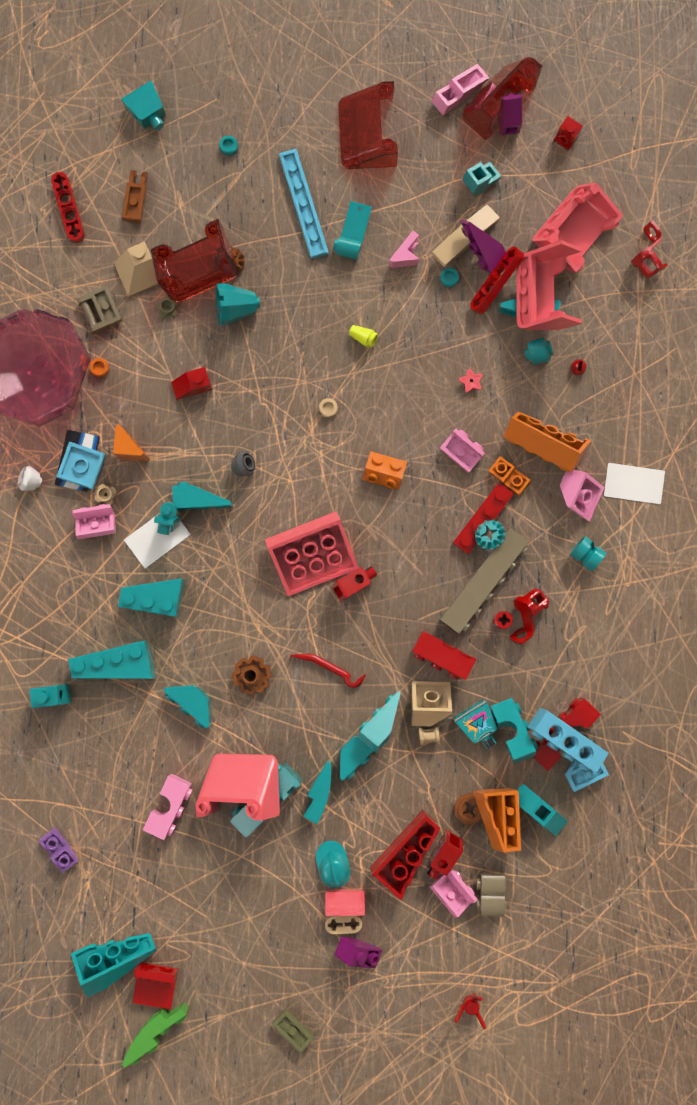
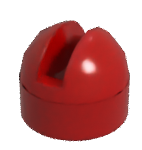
M577 359L571 364L570 369L574 375L579 376L586 371L587 365L585 361ZM579 363H581V369L580 371H577Z

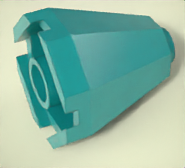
M225 283L216 284L215 305L218 312H220L216 313L219 326L228 325L255 314L257 308H260V298L256 297L255 292Z

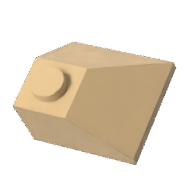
M145 242L128 248L114 262L128 297L163 283Z
M412 681V726H433L452 714L450 682Z

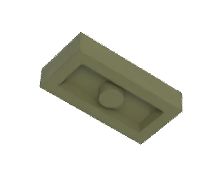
M287 1008L272 1022V1025L300 1053L314 1039V1035Z

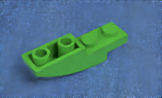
M183 1002L169 1013L165 1008H161L144 1024L125 1055L122 1063L124 1068L128 1065L134 1066L145 1053L149 1055L158 1048L160 1036L167 1033L172 1024L176 1023L178 1025L185 1020L189 1009L186 1003Z

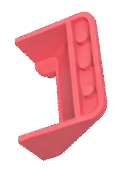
M221 753L214 755L196 802V817H205L218 812V802L247 803L246 813L253 820L262 821L279 816L277 759L273 755Z

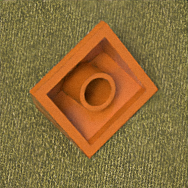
M118 424L115 427L113 454L121 460L148 462L150 458L129 433Z

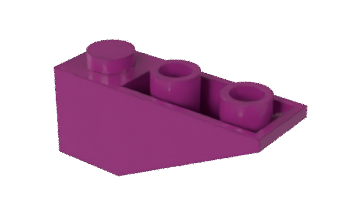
M461 220L460 222L463 226L461 230L471 243L469 245L471 251L479 259L477 261L481 270L491 273L506 253L503 245L471 222Z

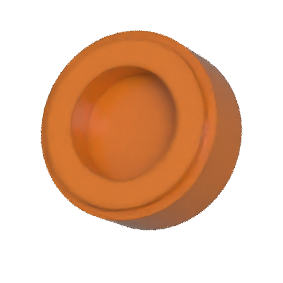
M103 358L93 359L89 366L91 373L98 378L105 377L110 370L109 364Z

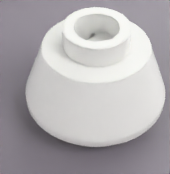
M31 466L24 467L18 478L20 490L32 491L39 488L42 482L40 473Z

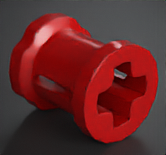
M501 611L493 617V623L497 628L505 629L512 625L513 618L509 612ZM504 615L507 623L501 625L502 623L498 621V618Z

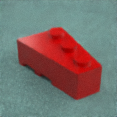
M424 631L421 632L412 649V652L415 653L413 657L422 662L425 659L432 662L431 666L439 671L442 668L449 671L448 676L456 680L459 677L466 680L477 660Z

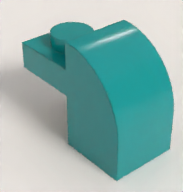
M480 162L465 172L462 181L472 194L477 196L483 193L487 187L499 181L501 175L491 162L485 165Z

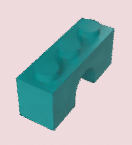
M513 698L490 706L498 729L510 726L517 732L515 738L506 741V748L513 764L536 756L538 746L535 739L530 738L528 734L530 729L528 728L527 721H522L520 716L522 711L518 702L514 703Z

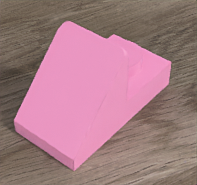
M412 231L390 258L389 266L391 268L418 265L419 258L412 254L419 245V235L416 232Z

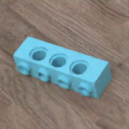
M541 707L528 725V728L533 731L532 735L541 741L543 738L547 740V745L555 751L558 749L563 751V757L571 762L576 760L579 762L577 766L587 773L589 770L597 773L609 754ZM554 727L553 734L549 735L550 728ZM569 737V743L565 746L564 742ZM584 748L585 752L580 756V751Z

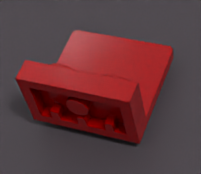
M143 962L138 964L134 973V977L137 978L133 1003L171 1009L178 968Z

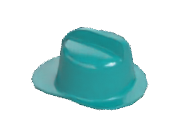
M326 841L322 843L316 852V862L320 878L325 885L339 888L345 885L350 877V866L346 851L339 842Z

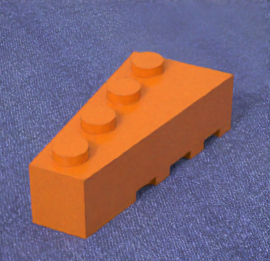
M517 412L511 418L503 437L508 439L510 443L518 444L525 448L527 452L537 454L544 461L554 463L563 471L572 472L583 459L591 443V440L586 438L584 441L575 438L576 434L568 432V434L561 433L556 426L541 425V420Z

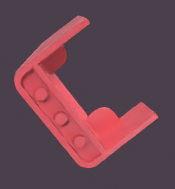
M560 240L524 253L523 259L517 267V325L519 328L525 330H561L582 324L581 319L566 315L559 310L554 311V276L562 273L565 269L567 256L581 252L580 247Z

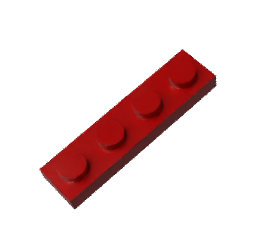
M498 483L454 540L453 544L468 555L477 543L475 531L478 525L484 523L485 520H494L514 493Z

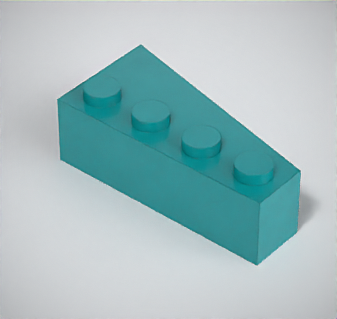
M148 640L68 659L72 678H157Z
M287 763L283 766L281 764L278 765L279 803L285 800L293 791V788H297L302 782V778ZM246 803L242 808L238 806L231 813L233 817L230 822L247 838L264 820L251 819L246 813Z

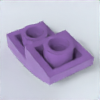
M56 827L39 839V843L51 855V861L62 873L79 861L68 842Z

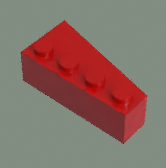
M422 809L370 866L372 875L400 900H402L406 888L412 882L417 868L420 867L423 857L430 849L440 830L437 822Z

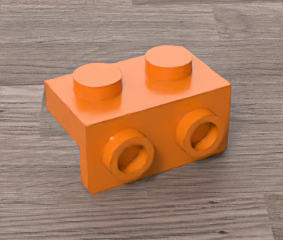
M371 451L365 467L363 480L399 490L407 462Z

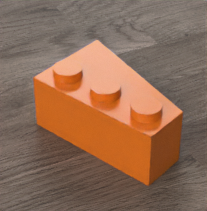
M511 788L473 791L492 849L503 853L521 851L519 791Z

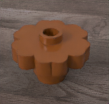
M253 655L249 659L241 658L235 664L237 671L232 674L233 683L235 686H240L242 693L248 695L254 694L255 691L261 693L269 686L267 679L271 678L272 673L270 666L264 664L263 658ZM251 671L255 672L256 677L254 679H251L249 677V673Z

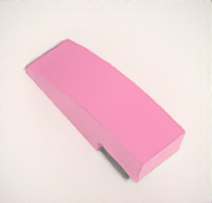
M476 64L451 79L449 85L435 93L431 102L442 115H445L488 81L489 77Z

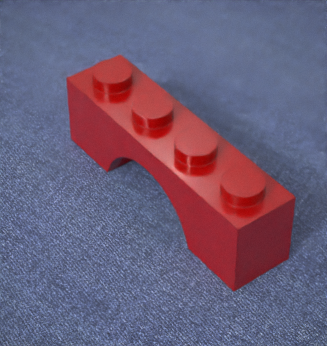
M580 697L579 699L575 698L569 704L570 709L566 713L562 712L558 718L571 727L582 726L589 728L601 714L585 698ZM554 727L550 728L549 735L553 734ZM544 738L542 741L536 740L538 749H536V756L532 758L545 770L549 771L561 758L559 749L555 751L547 745L548 741Z

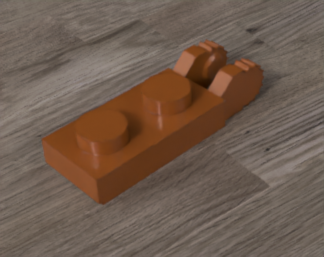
M131 170L129 182H127L122 220L142 223L148 173L143 171L140 184H137L136 170Z

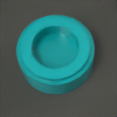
M230 135L221 138L219 147L222 154L225 156L236 154L238 151L237 140Z
M445 268L441 272L440 282L444 287L452 288L458 283L459 274L454 268Z

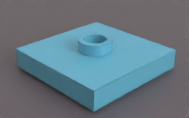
M69 442L56 477L94 490L106 454Z

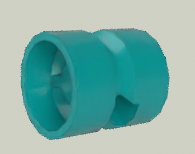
M584 536L569 555L577 561H582V565L591 572L600 564L607 553L599 546L594 547V542L587 536Z

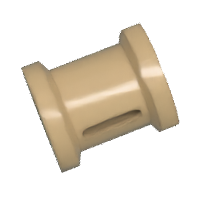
M435 726L433 729L419 728L420 745L430 742L440 744L438 726Z

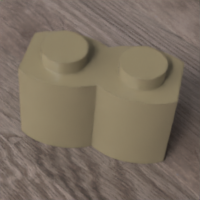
M480 873V877L476 878V890H479L476 911H479L481 916L505 917V875Z

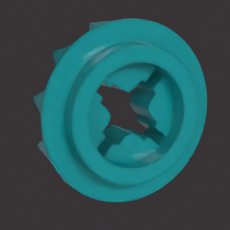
M485 520L484 523L478 525L475 531L477 544L486 550L498 548L504 542L506 536L502 524L495 520ZM487 529L495 532L492 534V541L488 536H485L487 535Z

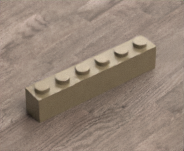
M512 528L507 529L504 542L488 554L439 620L455 633H464L470 626L469 620L472 616L476 618L481 612V604L484 601L488 602L494 593L491 592L495 586L499 587L505 579L503 577L507 570L510 572L516 565L514 560L517 556L522 557L528 549L526 544L529 541Z

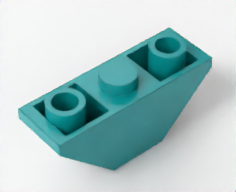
M197 685L171 686L163 690L166 693L165 697L172 703L177 702L181 706L179 709L188 716L190 714L195 718L194 722L203 729L205 727L208 729L212 725L210 697Z
M354 735L341 748L340 779L342 781L345 778L348 780L352 778L356 773L355 769L360 764L364 766L371 759L369 755L373 750L359 739V735Z
M522 783L517 789L519 791V806L552 834L557 836L568 820Z

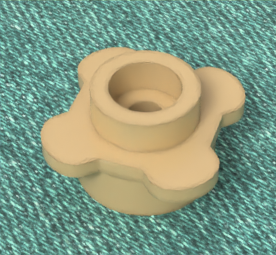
M101 484L98 486L95 500L97 502H104L106 505H112L113 497L117 491L114 487L109 488Z

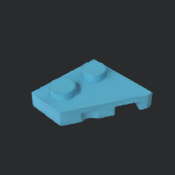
M584 748L580 751V756L584 754ZM576 760L572 762L564 773L573 792L609 775L603 763L597 773L591 770L587 773L577 766L579 762Z

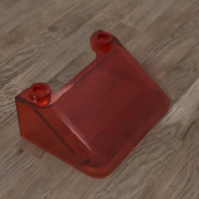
M384 81L340 99L338 103L341 163L346 169L397 167L398 147L392 139H382L380 100L393 99L394 81Z

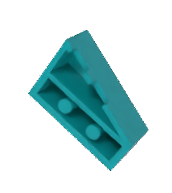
M181 578L122 587L118 607L179 617L186 579Z

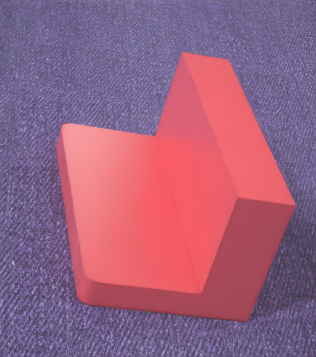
M365 890L325 891V916L365 915Z

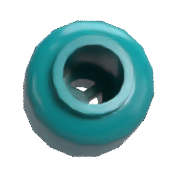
M545 338L528 342V349L524 350L527 361L531 360L533 365L548 362L551 360V356L554 355L550 340L547 341Z

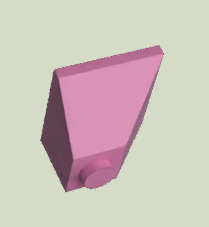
M578 470L566 471L560 484L566 505L583 519L590 522L605 487L586 472Z

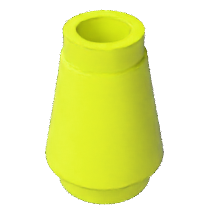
M353 325L349 331V336H352V338L366 348L374 347L378 339V334L372 329Z

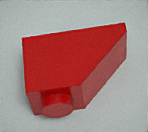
M205 367L188 371L171 382L176 400L213 390Z

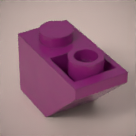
M508 94L502 97L498 111L501 136L520 133L522 127L521 94Z
M341 936L334 956L351 967L376 968L382 949L356 938Z

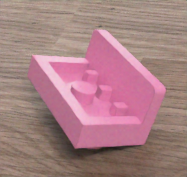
M455 429L440 447V450L469 473L485 453L480 444L477 442L473 443L468 439L467 433L463 430L458 431Z
M99 505L73 510L78 540L116 534L115 513L111 505Z
M451 869L447 876L441 874L430 886L431 890L454 918L459 917L470 904L478 900L474 896V891L465 885L461 875Z

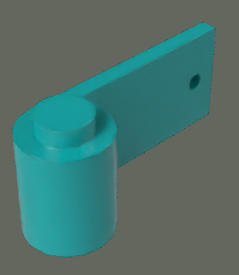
M350 201L342 234L339 240L335 239L333 250L336 251L335 255L358 260L372 206Z

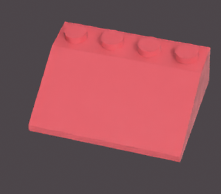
M337 512L330 513L265 539L287 596L359 568Z

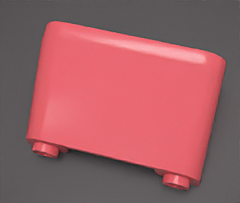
M597 183L579 185L569 193L534 235L532 240L539 248L560 240L580 247L581 252L566 257L565 269L571 273H576L584 267L585 259L582 257L603 231L615 229L619 225L623 214Z

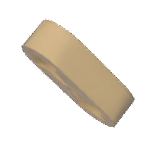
M328 916L325 921V928L330 934L357 933L362 928V919L360 916ZM352 918H355V921L359 922L356 924V927L354 928L351 924L345 923L351 922ZM332 919H335L336 923H342L336 925L335 929L332 928V925H328V923L332 922Z

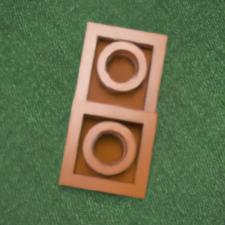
M501 456L488 471L519 497L531 483L528 477L516 470L515 466Z

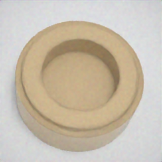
M326 398L319 404V412L325 418H332L338 412V405L335 400Z

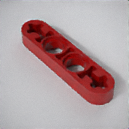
M56 172L52 175L51 182L66 234L73 243H80L85 238V232L70 180L64 172ZM60 178L63 179L62 183L65 189H61L58 183ZM63 195H70V201L67 203H62L61 198ZM69 212H74L75 218L70 221L67 220L66 215ZM72 226H75L76 230L79 232L77 233V237L73 236L74 230Z
M513 246L506 251L472 299L470 308L474 312L483 314L521 263L524 254L520 249Z

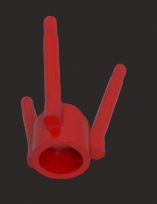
M476 993L466 996L463 1004L459 1005L455 1022L458 1023L463 1011H465L469 1015H476L482 1028L486 1029L485 1022L479 1012L480 1005L478 1002L482 1001L483 998L477 996Z

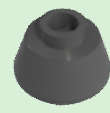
M241 451L232 459L231 469L238 476L249 477L255 471V461L249 453Z

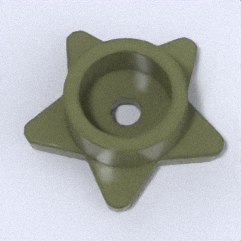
M165 295L164 299L160 303H156L155 306L161 310V318H165L168 315L177 317L176 308L180 302L173 301L168 295Z

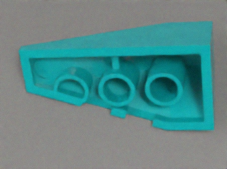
M147 933L127 937L125 940L118 942L111 940L107 941V944L102 945L90 944L71 953L80 986L88 998L108 988L156 952L157 949L151 934Z

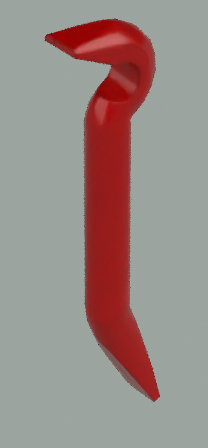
M315 654L290 655L291 657L312 661L344 678L345 684L350 688L359 687L366 676L364 674L355 683H352L349 680L350 674L347 671Z

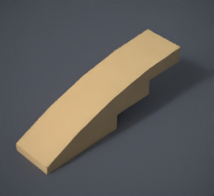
M486 205L467 221L485 232L497 223L500 217ZM462 225L431 253L443 267L466 251L471 244L461 230Z

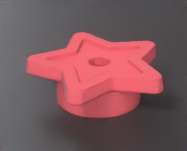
M467 369L466 376L459 378V381L465 386V392L468 393L472 389L481 390L479 381L483 375L474 374L471 369Z

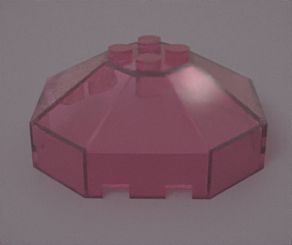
M20 309L0 319V415L40 427L74 410L91 358L75 326L68 318L54 316L49 312L39 309L33 310L34 312Z

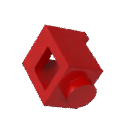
M567 116L559 127L553 141L569 151L578 138L583 125Z

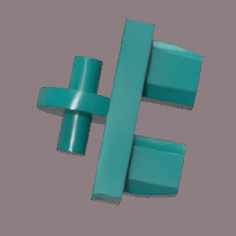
M172 502L164 503L160 508V514L154 518V523H158V534L169 535L170 532L174 531L175 524L180 521L181 515H176L177 507Z

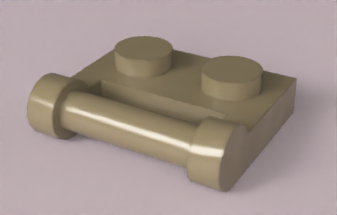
M107 285L77 298L79 306H82L90 325L89 330L91 334H97L103 329L123 321ZM92 300L101 318L99 323L96 322L88 304Z

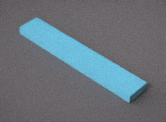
M297 149L279 153L310 258L313 260L329 255Z

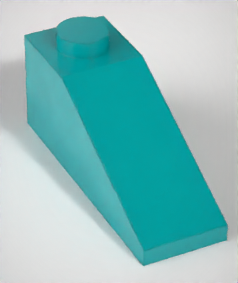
M178 482L177 485L172 486L173 503L176 505L177 511L233 507L231 501L194 485H189V482Z

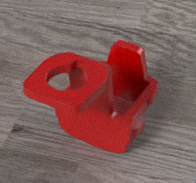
M650 221L643 228V231L653 244L641 251L630 261L634 267L640 269L646 278L653 277L668 266L667 263L662 265L661 260L653 251V248L662 241V233L654 221ZM650 228L654 229L656 237L650 233ZM650 258L656 269L651 271L644 259Z
M537 588L513 600L515 609L521 612L524 627L516 630L509 638L520 645L532 638L535 632L533 617L542 609L549 607V600ZM535 598L538 604L533 602L532 599ZM527 632L525 637L517 638L518 635Z

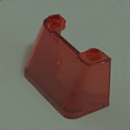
M531 57L505 65L464 107L462 118L465 123L486 140L492 134L491 125L493 119L499 113L500 105L498 101L509 89L515 95L520 91H527L526 93L530 95L536 88L543 66Z
M219 219L206 224L204 231L207 237L181 249L173 251L169 245L165 244L151 249L156 280L167 296L174 302H182L216 287V284L225 283L237 277L239 273L237 263Z

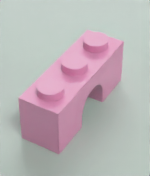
M170 774L160 792L161 795L169 799L171 804L170 810L168 812H160L154 809L150 813L143 830L162 840H165L167 836L171 837L176 827L173 823L176 817L180 818L184 810L182 804L184 800L188 801L193 791L190 789L192 783Z

